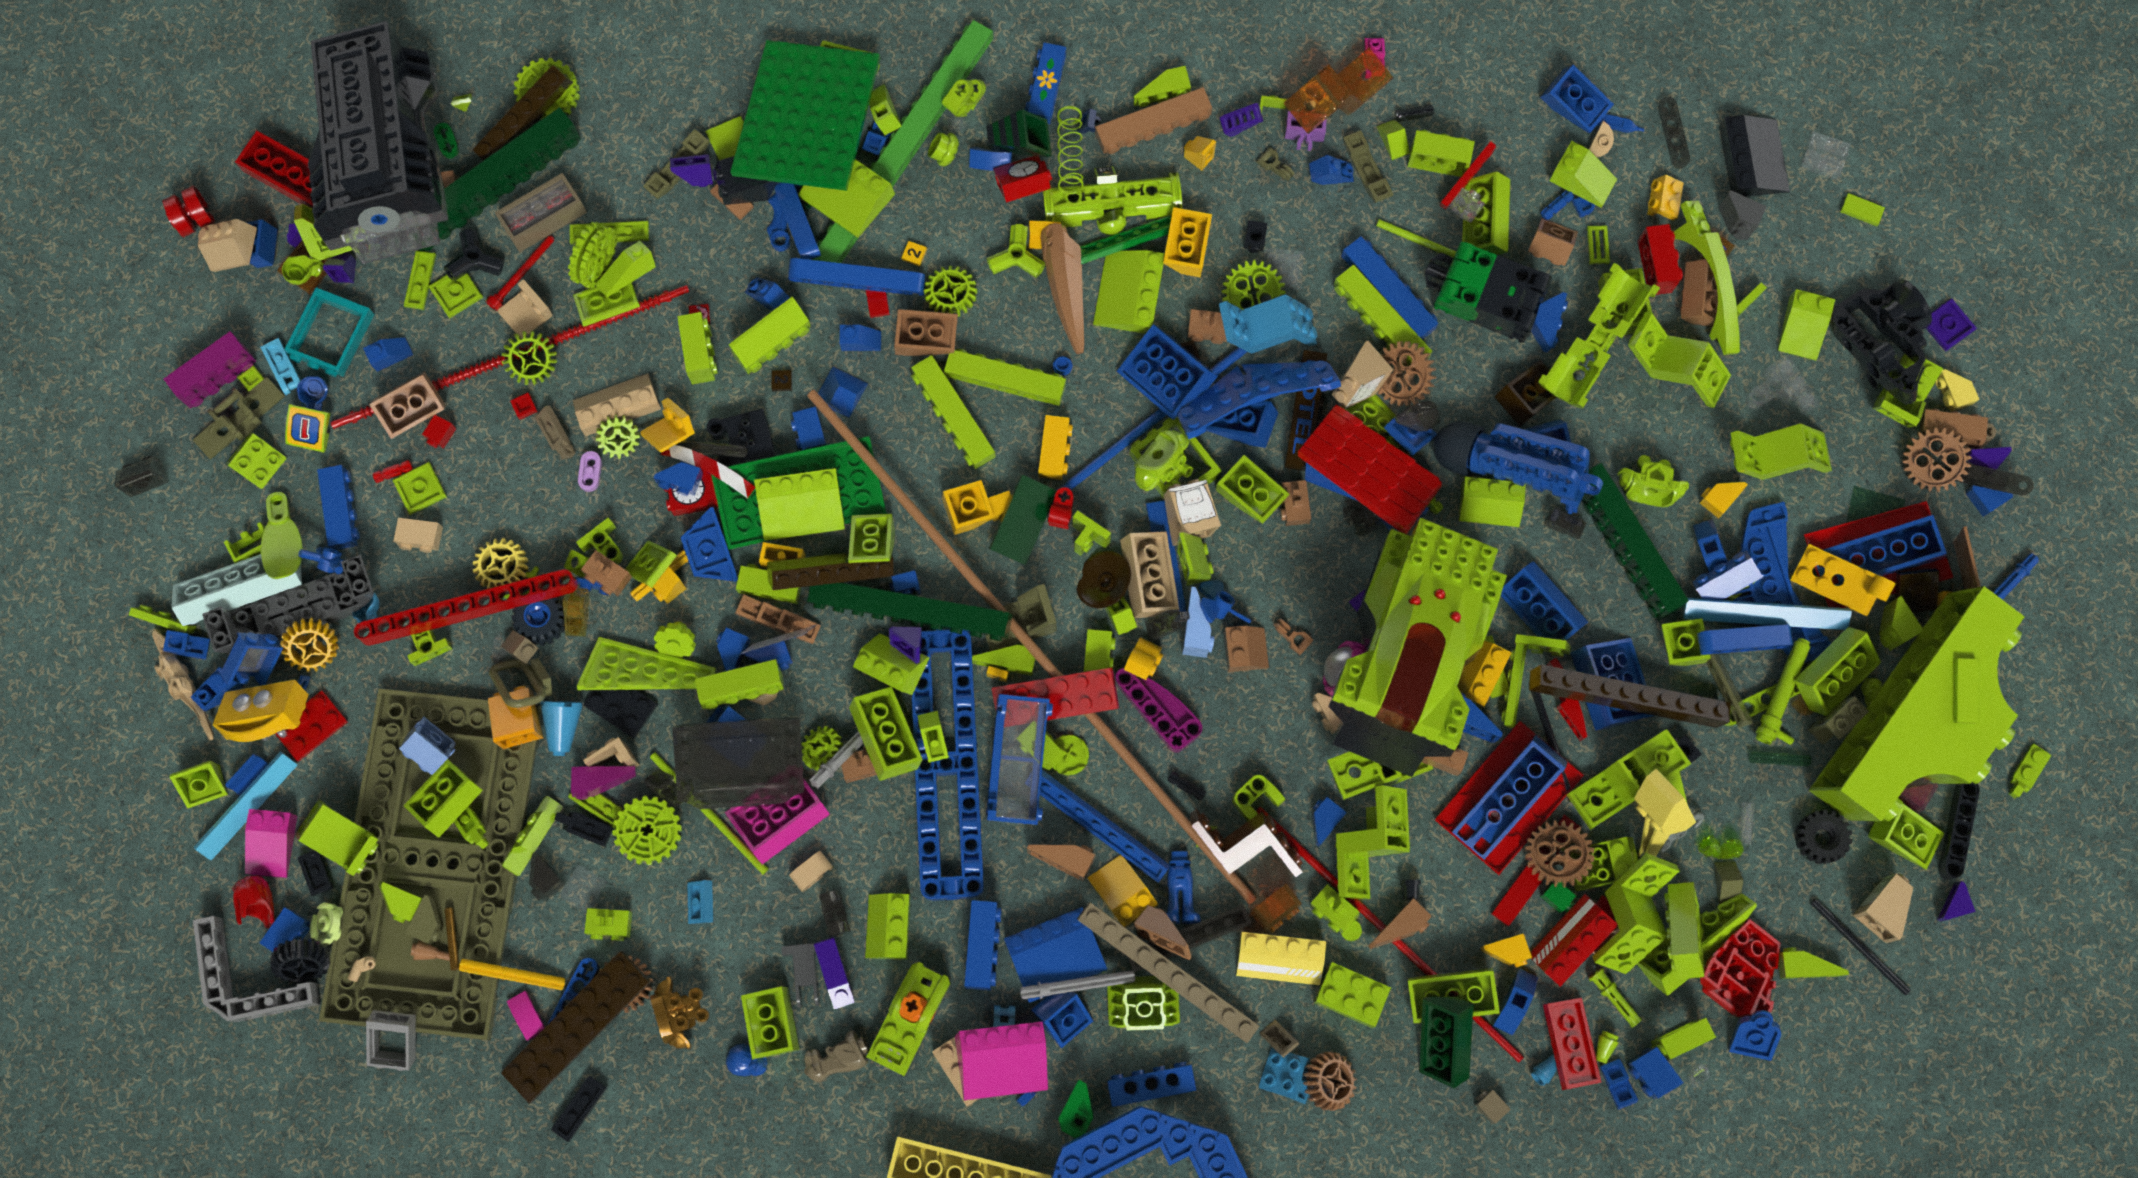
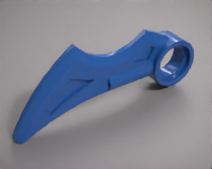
M794 184L796 192L798 191L800 185ZM775 193L768 200L773 207L774 218L767 227V232L772 247L780 252L790 247L791 240L786 232L787 221ZM778 237L786 239L782 245H777L775 241Z

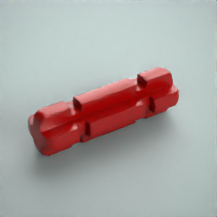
M409 460L401 462L400 465L398 463L384 468L383 471L374 472L372 474L373 479L376 483L384 481L385 478L390 479L401 475L402 472L407 473L413 469V466Z

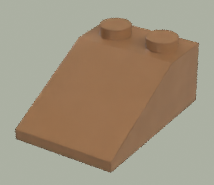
M898 309L894 345L895 355L926 356L954 353L958 314Z
M1028 845L1027 847L1028 854L1082 882L1095 859V855L1092 854L1093 850L1085 845H1081V847L1077 845Z

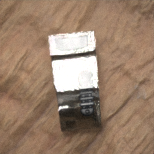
M1554 506L1544 526L1572 538L1580 539L1586 522Z

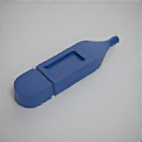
M1608 114L1597 124V126H1600L1601 122L1604 121L1613 130L1626 133L1633 131L1644 132V128L1638 127L1633 121Z

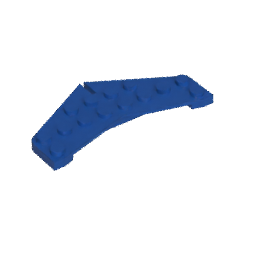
M1325 361L1242 364L1245 375L1242 374L1238 366L1184 407L1178 413V418L1187 438L1191 439L1206 432L1207 426L1243 407L1285 393L1319 388L1321 392L1341 387V383L1331 365Z
M1785 502L1753 509L1747 515L1740 552L1747 551L1763 577L1754 584H1750L1748 589L1734 593L1733 595L1749 592V595L1735 598L1733 601L1803 605L1793 591L1788 575L1786 527L1788 513ZM1756 624L1758 627H1760V626H1773V625H1761V624ZM1790 626L1793 644L1798 638L1810 642L1809 646L1811 648L1804 664L1813 662L1831 644L1819 628ZM1792 646L1782 650L1789 656Z

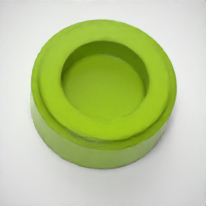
M1354 921L1345 933H1341V935L1347 941H1356L1362 934V927L1357 921Z

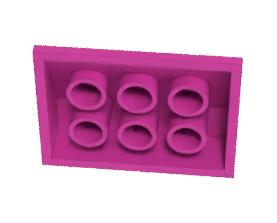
M792 763L724 812L761 864H764L830 815Z
M1043 1021L959 1031L955 1035L964 1101L1048 1090L1046 1040Z

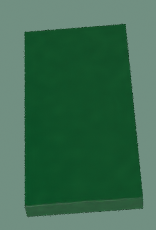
M1020 475L989 549L1026 565L1057 490L1027 476Z

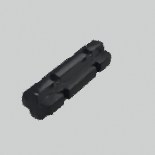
M1430 104L1424 105L1423 108L1419 106L1408 108L1406 111L1404 109L1397 110L1395 114L1396 120L1402 122L1405 119L1423 118L1424 115L1429 117L1433 115L1434 109Z
M1171 772L1168 782L1173 785L1176 784L1178 788L1190 795L1193 794L1200 801L1204 798L1206 790L1196 787V784L1184 777H1179L1178 773Z

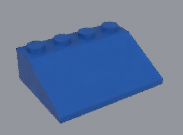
M1154 324L1116 371L1173 420L1178 417V413L1184 407L1204 393L1218 377L1164 330Z
M1631 638L1586 645L1570 653L1576 672L1646 685ZM1586 702L1595 731L1653 717V715Z
M1083 907L1004 938L1022 987L1037 985V982L1043 984L1097 976L1108 971L1093 931L1077 920L1083 911ZM1028 998V1002L1030 1003L1040 998Z

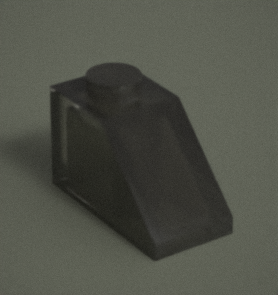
M534 852L532 854L529 884L533 888L531 893L538 900L542 898V900L547 902L566 884L539 853Z

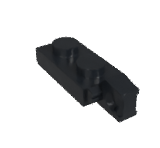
M557 812L554 819L564 824L562 829L566 830V832L605 848L614 829L611 826L576 812H570L568 816Z

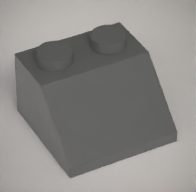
M1730 190L1720 204L1719 210L1729 233L1733 234L1736 239L1748 240L1758 227L1767 206Z

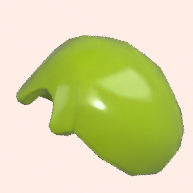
M1122 209L1104 213V219H1100V222L1097 220L1099 231L1108 235L1119 233L1127 224L1125 211Z

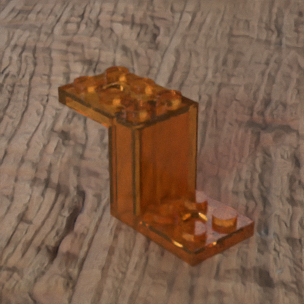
M1367 48L1340 73L1328 64L1283 104L1306 133L1309 134L1338 108L1346 115H1351L1394 77L1374 52ZM1366 70L1371 71L1370 79L1362 80V73ZM1309 101H1315V108L1312 111H1308L1306 104Z

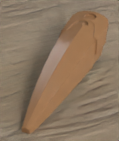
M1054 223L1046 226L1041 233L1043 260L1045 261L1054 303L1064 330L1075 353L1082 354L1084 351L1081 248L1078 243L1068 236L1064 225Z

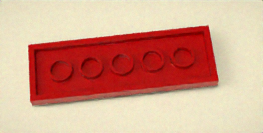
M1112 667L992 687L995 712L998 694L1050 699L1049 703L1053 704L1052 716H1048L1047 720L1119 709ZM1007 699L1004 727L1028 724L1034 721L1038 722L1039 702Z

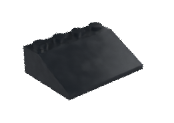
M1746 115L1724 117L1719 125L1730 190L1745 197L1789 193L1790 188L1777 120Z

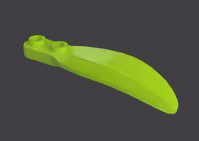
M274 492L266 499L268 523L262 534L261 558L268 577L280 579L288 577L298 570L302 562V558L298 554L300 549H303L299 530L290 519L289 502L286 495L282 492Z

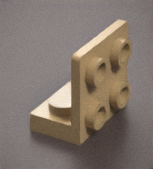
M524 279L518 283L521 289L519 294L498 309L501 317L521 338H523V331H526L528 336L531 331L536 330L553 316L546 304Z
M619 737L608 740L603 748L591 751L587 754V758L583 760L588 767L602 766L614 757H617L624 766H635V768L639 766L627 744Z

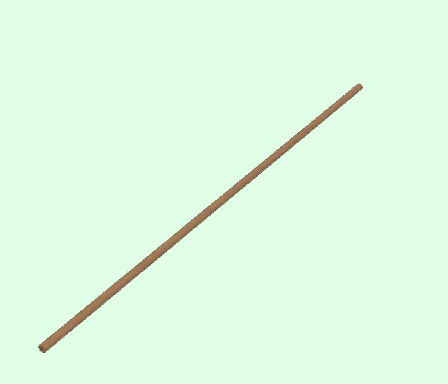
M814 389L809 392L807 397L993 610L1008 612ZM1012 617L1010 627L1012 633L1051 677L1063 676ZM1097 713L1084 714L1249 905L1253 903L1257 897L1235 872L1229 874L1193 829L1190 820Z

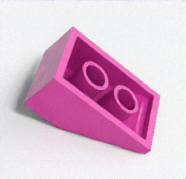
M249 809L245 828V874L287 878L297 815L287 812Z

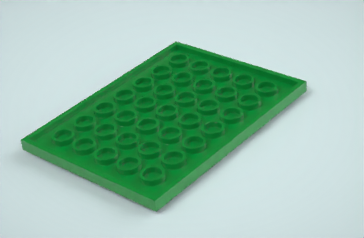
M766 40L730 171L731 175L847 191L881 59L880 54Z

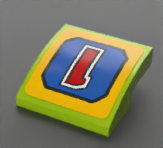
M289 404L285 431L286 444L325 453L329 438L327 428L331 413Z

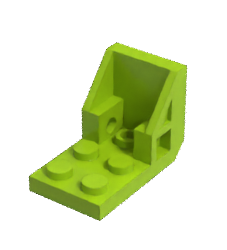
M304 204L295 206L294 223L311 257L324 260L378 242L377 232L367 231L360 225L351 228V231L341 233L338 238L323 241L314 228L313 223L315 220L312 208Z
M1905 353L1899 360V363L1904 368L1914 364ZM1925 359L1924 372L1918 384L1917 399L1914 403H1901L1883 387L1872 409L1907 428L1917 426L1926 405L1924 400L1943 368Z

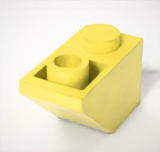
M1946 369L1942 370L1935 382L1937 388L1941 389L1944 396L1943 403L1947 408L1949 407L1950 412L1971 406L1980 400L1972 381Z

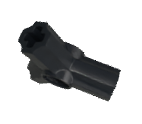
M470 228L459 232L463 254L444 266L447 276L451 280L456 281L468 272L477 270L499 276L505 260L481 251L476 230Z

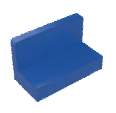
M253 754L225 786L240 796L266 768L268 763L262 757Z

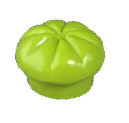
M939 132L929 147L928 157L937 160L939 166H948L955 159V154L958 152L959 140L957 136L953 133L946 135Z

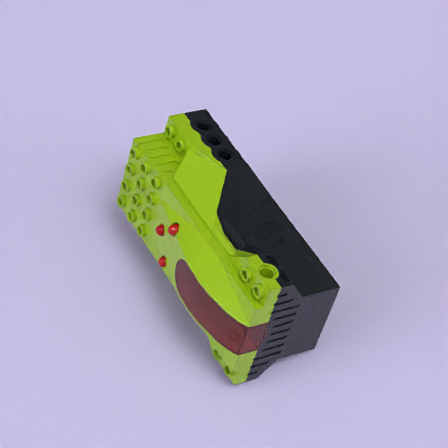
M1423 518L1419 519L1411 536L1392 528L1390 529L1379 550L1357 612L1365 651L1363 654L1347 659L1340 672L1328 706L1340 719L1332 745L1410 777L1414 775L1424 757H1451L1459 745L1470 710L1457 687L1464 666L1474 661L1483 646L1507 575L1492 569L1498 552L1497 548Z

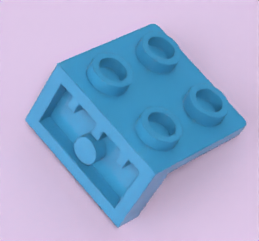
M1272 1047L1259 1083V1088L1306 1104L1309 1094L1305 1093L1307 1085L1303 1084L1306 1081V1077L1303 1074L1308 1073L1305 1066L1311 1064L1310 1059L1293 1053H1288L1283 1058Z

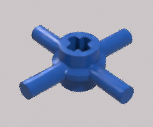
M318 547L316 553L300 549L298 556L317 561L318 569L336 574L343 572L341 562L344 560L340 559L341 552L327 547Z

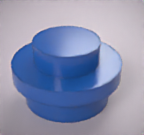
M1060 356L1054 360L1053 370L1056 374L1066 376L1072 371L1073 365L1069 358Z

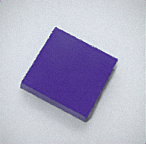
M1952 298L1931 313L1932 322L1926 328L1945 352L1977 329Z

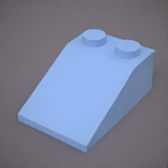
M1191 587L1182 655L1207 658L1208 652L1212 653L1214 636H1211L1210 624L1200 607L1201 600L1196 587Z

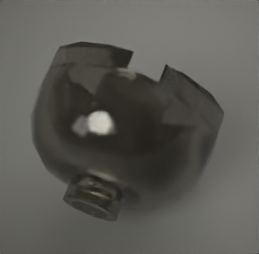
M1350 498L1344 502L1346 503V507L1343 508L1344 518L1349 526L1351 522L1357 530L1356 535L1365 536L1378 528L1381 523V517L1359 501Z

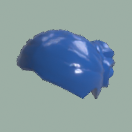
M307 376L299 382L297 393L301 401V407L318 411L322 410V402L328 394L326 381L318 376Z
M737 1044L729 1050L726 1057L727 1069L734 1075L758 1076L764 1074L767 1070V1058L752 1059L750 1046L747 1044Z

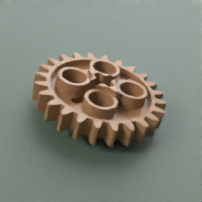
M1402 341L1397 342V346L1396 344H1390V349L1383 348L1385 354L1380 355L1389 365L1392 363L1395 369L1381 386L1378 394L1385 393L1384 400L1391 398L1390 404L1397 402L1398 406H1403V404L1411 406V402L1418 404V399L1424 400V394L1431 393L1428 387H1434V384L1430 382L1431 379H1436V376L1431 375V372L1435 371L1436 368H1431L1430 366L1434 363V360H1428L1430 353L1423 354L1425 348L1420 347L1418 349V344L1413 343L1411 345L1410 341H1405L1404 344ZM1408 356L1412 358L1410 366L1406 362ZM1416 374L1419 376L1418 384L1414 382V376ZM1398 382L1402 385L1400 392L1396 388Z
M1934 426L1933 432L1925 428L1924 435L1918 431L1919 438L1911 437L1913 444H1906V447L1910 450L1903 452L1905 456H1908L1907 459L1902 460L1903 463L1908 464L1903 470L1911 471L1907 475L1908 479L1915 477L1913 484L1921 482L1920 489L1927 485L1929 492H1931L1933 487L1936 488L1937 492H1940L1941 486L1948 491V484L1950 483L1956 487L1955 480L1957 479L1962 482L1963 479L1960 475H1968L1964 468L1971 467V464L1966 462V460L1972 459V456L1966 455L1971 449L1963 447L1967 441L1962 440L1959 442L1961 435L1957 434L1953 437L1954 430L1951 429L1946 433L1945 427H1942L1940 432H1938L1936 426ZM1935 440H1940L1942 443L1938 450L1931 449V443ZM1926 447L1935 456H1940V460L1949 466L1951 471H1947L1938 462H1934L1932 457L1925 453L1922 448ZM1951 453L1957 454V460L1954 463H1948L1946 460L1947 456ZM1921 455L1927 456V462L1924 465L1916 463V459ZM1937 468L1942 469L1943 474L1941 477H1932L1933 470Z
M1554 820L1553 826L1546 822L1545 829L1538 826V833L1532 832L1531 836L1533 839L1528 838L1527 844L1530 846L1525 847V852L1528 853L1525 855V860H1531L1528 862L1527 867H1534L1532 875L1539 873V881L1545 878L1546 885L1553 881L1554 887H1557L1558 882H1561L1563 888H1565L1568 881L1572 886H1574V879L1581 882V874L1586 877L1588 876L1587 869H1592L1593 864L1590 862H1594L1595 856L1591 855L1594 853V848L1590 847L1592 840H1586L1588 834H1580L1581 827L1574 830L1573 823L1567 827L1565 821L1562 822L1561 826H1558L1556 820ZM1563 837L1566 839V842L1559 843L1556 839ZM1547 849L1550 853L1544 855L1540 853V850ZM1576 853L1580 858L1573 859L1569 855ZM1561 865L1563 870L1557 871L1553 869V866Z

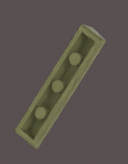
M1710 654L1711 658L1706 664L1725 702H1730V712L1738 727L1742 728L1752 724L1753 721L1719 654Z

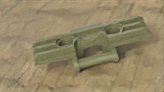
M268 377L244 396L234 388L227 398L214 409L207 411L215 421L196 436L193 441L210 460L236 438L242 441L262 424L259 418L285 397ZM238 398L240 399L237 403L239 410L231 417L227 418L225 415L218 417ZM259 401V407L251 410V403ZM227 427L228 433L225 436H219L220 429Z

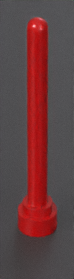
M548 236L497 294L490 295L485 300L491 308L498 311L503 306V298L554 242V237Z

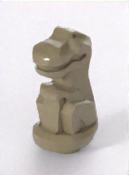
M851 1030L847 1032L844 1041H841L834 1047L826 1048L827 1056L822 1058L819 1050H808L804 1058L806 1064L804 1073L813 1081L821 1083L832 1074L859 1070L868 1063L866 1054L869 1052L868 1044L863 1036L859 1038L856 1032Z

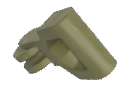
M1270 147L1256 161L1265 170H1271L1287 181L1294 175L1293 170L1286 164H1282L1281 168L1277 169L1280 166L1278 153ZM1271 156L1276 159L1273 163H1266Z

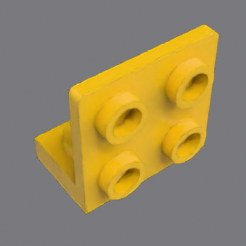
M669 398L661 401L664 408L662 412L665 418L640 431L641 436L659 452L668 450L670 447L695 434L689 415Z

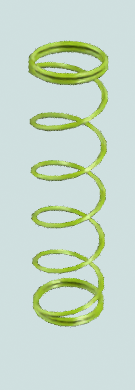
M1065 106L1057 113V121L1059 123L1057 134L1060 137L1057 142L1060 151L1058 154V162L1060 164L1058 168V175L1060 177L1058 188L1065 194H1076L1083 189V176L1081 174L1069 173L1063 177L1060 175L1061 166L1068 170H1078L1083 166V163L1078 159H1069L1062 164L1060 162L1061 153L1070 157H1076L1083 152V149L1077 145L1067 146L1062 150L1059 146L1061 139L1067 143H1078L1082 140V135L1078 132H1068L1062 136L1059 134L1060 126L1069 130H1076L1082 126L1080 121L1082 112L1074 106ZM1065 109H1074L1079 112L1080 117L1079 119L1070 118L1062 121L1059 115ZM1068 120H1076L1074 122H1069L1073 124H1067L1068 122H1066ZM1080 122V126L1073 129L1062 125H1074ZM1070 133H1076L1080 135V140L1069 142L1062 137ZM1068 147H1078L1081 152L1078 155H1068L1063 150ZM1076 160L1081 163V166L1077 169H1070L1063 166V164ZM1071 174L1080 175L1081 178H1079L1078 176L1071 175ZM1074 178L1079 180V182L1072 183L1065 181V179ZM1062 181L1069 184L1081 182V187L1076 191H1065L1060 187Z

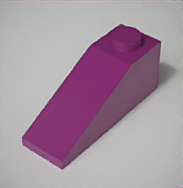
M635 766L572 767V797L585 800L588 797L601 794L636 777Z

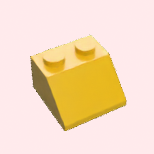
M982 480L943 491L942 501L954 535L973 530L994 519Z

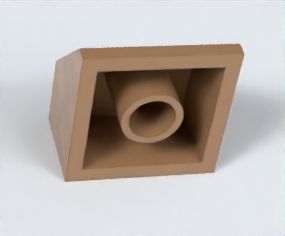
M1541 217L1528 252H1531L1537 258H1546L1555 265L1565 266L1575 245L1578 232Z
M1252 626L1225 628L1224 640L1228 672L1269 668L1264 628Z

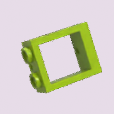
M1702 1018L1652 1040L1653 1046L1651 1048L1657 1047L1666 1060H1670L1716 1038L1707 1018Z

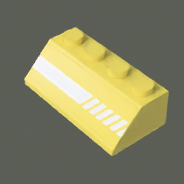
M1241 932L1236 976L1320 985L1325 961L1326 941Z

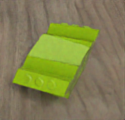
M1154 975L1135 976V982L1107 986L1109 1026L1126 1028V1030L1164 1029V1026H1173L1180 1023L1179 993Z

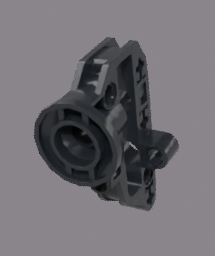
M1900 279L1883 290L1861 289L1834 306L1832 311L1833 334L1867 369L1866 376L1870 385L1875 389L1883 386L1903 404L1914 403L1917 399L1918 384L1924 372L1925 354L1922 349L1927 346V342L1922 336L1924 334L1922 330L1929 327L1932 322L1929 305L1921 292L1909 281ZM1859 308L1875 324L1877 329L1893 341L1914 364L1904 368L1896 360L1897 354H1895L1892 346L1886 341L1880 344L1870 333L1867 334L1850 313Z

